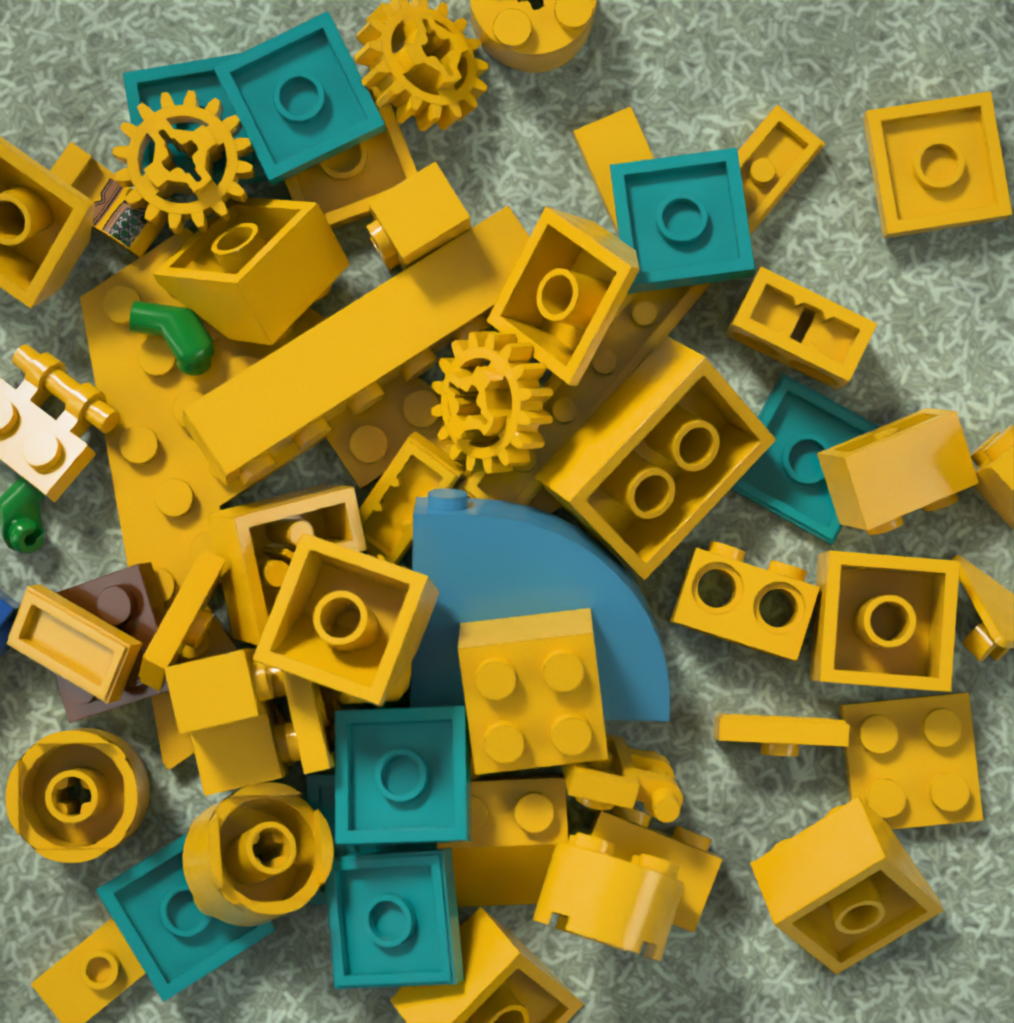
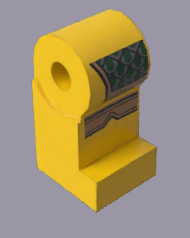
M72 142L69 143L50 170L95 202L92 228L137 258H142L168 222V216H164L155 227L148 224L144 218L148 204L132 210L125 201L132 188L120 187L115 181L113 172L95 161L91 155Z

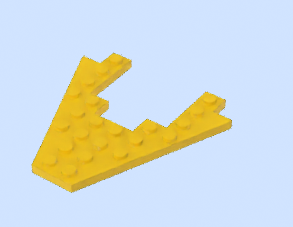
M186 227L182 230L181 234L173 235L80 297L95 386L105 394L106 403L120 414V419L115 428L108 433H104L127 565L130 567L140 563H152L166 613L200 552L203 553L207 550L215 554L207 514L223 510L222 507L326 438L361 490L383 475L413 432H418L449 456L454 443L452 440L439 441L437 434L445 425L443 417H436L431 414V408L441 404V395L436 393L429 384L416 377L407 382L401 374L381 387L385 392V396L365 411L353 415L349 408L327 421L332 429L312 445L299 450L296 444L292 443L275 454L273 457L277 465L262 477L247 485H244L239 477L225 486L183 424V408L327 318L309 307L293 323V329L286 337L275 342L273 345L229 340L198 316L213 341L214 354L211 357V366L207 372L198 376L182 373L176 365L177 359L174 357L165 339L161 336L132 333L129 327V320L134 301L188 308L161 287L153 276V273L194 234ZM499 437L493 438L491 443L495 444ZM456 460L466 468V460ZM466 469L453 489H458L471 472ZM545 487L540 490L528 505L551 514L563 507ZM209 603L205 610L214 614L213 619L197 649L185 645L180 655L182 663L239 650ZM170 692L151 697L162 761L167 770H171L195 754L190 732L178 733ZM273 701L278 724L287 722ZM287 762L288 767L294 764L295 762Z

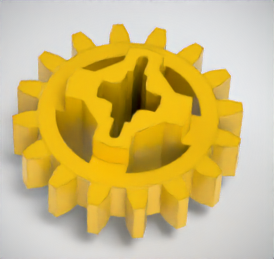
M391 0L388 4L383 2L366 19L367 24L356 35V39L364 47L354 55L355 62L368 66L370 70L361 80L363 86H377L381 94L378 96L375 104L379 108L385 107L389 103L393 104L397 108L396 121L398 123H404L412 115L415 116L420 131L425 132L434 123L442 131L448 129L457 120L461 121L478 106L476 100L487 90V85L479 77L488 70V63L475 58L473 54L482 45L480 40L475 38L467 39L462 32L466 28L467 21L464 18H460L453 23L448 19V4L443 1L434 10L429 8L427 0H412L410 3L408 0Z
M188 90L183 105H175L169 93L164 92L161 93L160 101L162 109L153 112L150 107L141 103L137 108L143 122L138 127L125 122L120 126V129L130 140L129 146L113 147L112 154L116 160L127 164V168L116 172L114 178L120 187H135L125 198V201L132 210L148 204L144 217L148 224L155 227L164 216H168L170 229L175 234H181L185 220L192 219L201 233L206 232L208 226L207 215L214 212L226 222L231 218L225 205L229 198L244 203L248 198L245 191L237 183L239 179L254 178L255 170L253 165L241 161L240 158L247 156L254 150L249 138L233 139L242 129L241 121L237 115L227 117L223 121L220 120L223 113V106L220 100L214 98L207 104L205 109L200 108L199 99L195 91ZM194 123L201 126L195 131L173 129L171 125ZM152 140L155 143L153 162L144 169L145 174L143 175L144 153ZM169 144H173L179 153L183 152L187 157L192 158L196 166L194 169L201 179L200 182H196L190 173L186 174L181 168L176 166L173 160L174 155L168 147ZM226 150V168L217 186L213 181L214 164L223 157L222 152ZM175 193L195 195L198 199L189 203L167 201Z
M496 331L470 332L468 340H455L451 343L455 357H442L438 362L441 370L445 373L444 381L432 382L431 388L441 395V404L431 408V414L436 417H443L445 425L439 430L437 436L439 441L452 440L454 442L449 457L452 460H466L467 471H485L486 474L513 471V466L527 465L531 462L528 449L543 448L545 442L537 431L539 424H552L553 417L542 410V401L552 397L553 390L547 387H540L538 380L543 376L547 368L545 363L529 362L533 346L530 343H516L515 333H496ZM489 360L491 361L489 366H483ZM493 438H500L495 444L491 443Z

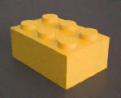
M667 336L538 472L535 478L593 538L608 549L621 564L645 581L776 441V438L705 356Z

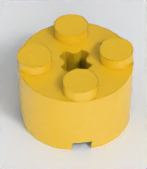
M470 0L472 28L476 38L480 40L484 51L499 62L526 73L546 72L566 64L582 48L593 26L597 0H543V7L536 10L532 9L529 1Z
M76 728L52 733L33 744L11 770L5 795L7 814L17 834L21 835L35 849L34 851L46 859L61 863L89 861L119 847L137 831L146 815L150 800L148 773L133 745L112 732L97 728ZM80 779L82 788L90 789L91 801L83 803L81 810L79 800L68 798L67 793L68 787L78 784Z
M263 782L248 785L210 806L195 818L190 825L183 848V871L187 885L193 895L194 903L199 911L228 924L257 926L298 910L308 903L330 874L334 856L330 827L319 809L314 811L300 797L302 793L291 786L276 782ZM254 854L262 855L263 864L261 863L259 858H256L254 856Z
M578 832L576 835L570 834L567 844L556 842L532 920L541 924H549L553 913L559 916L555 929L619 950H629L640 954L642 944L645 943L646 947L643 957L661 962L685 884L676 879L680 866L642 853L640 856L632 855L631 862L612 857L615 844Z

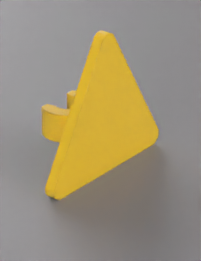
M956 554L952 560L960 561L959 580L983 621L968 634L962 644L979 662L984 661L988 655L995 661L999 660L1010 648H1014V594L961 555Z

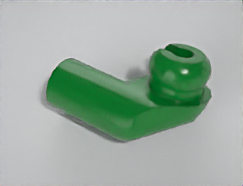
M134 301L129 320V327L132 333L163 337L177 359L176 365L182 373L198 376L208 371L211 366V357L214 354V345L212 338L195 312L185 307Z
M21 476L0 497L1 536L8 548L21 554H31L38 551L45 540L39 504L45 495Z

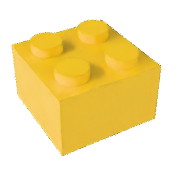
M842 551L819 553L816 586H819L820 589L814 605L809 680L951 692L960 561Z
M591 608L460 623L458 654L475 775L608 760Z

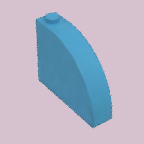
M450 488L434 489L428 492V497H416L413 512L412 571L428 576L440 593L417 654L412 660L410 708L466 706L458 654L460 623L591 608L604 720L670 722V684L663 644L655 617L632 575L598 540L556 515L527 505L501 500L467 498V492Z

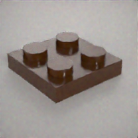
M151 562L136 564L56 592L58 595L143 643L119 701L107 704L54 673L69 723L169 692L167 680L161 692L141 683V677H138L143 655L166 615V609ZM180 656L175 665L182 664Z

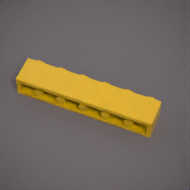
M504 207L183 408V424L225 486L239 477L244 485L257 480L277 465L273 456L292 443H295L299 450L312 445L332 429L327 421L347 408H349L353 415L365 411L385 396V392L381 388L383 385L401 374L407 382L413 380L439 361L435 352L454 340H468L470 332L488 331L491 325L486 320L530 236L510 207Z

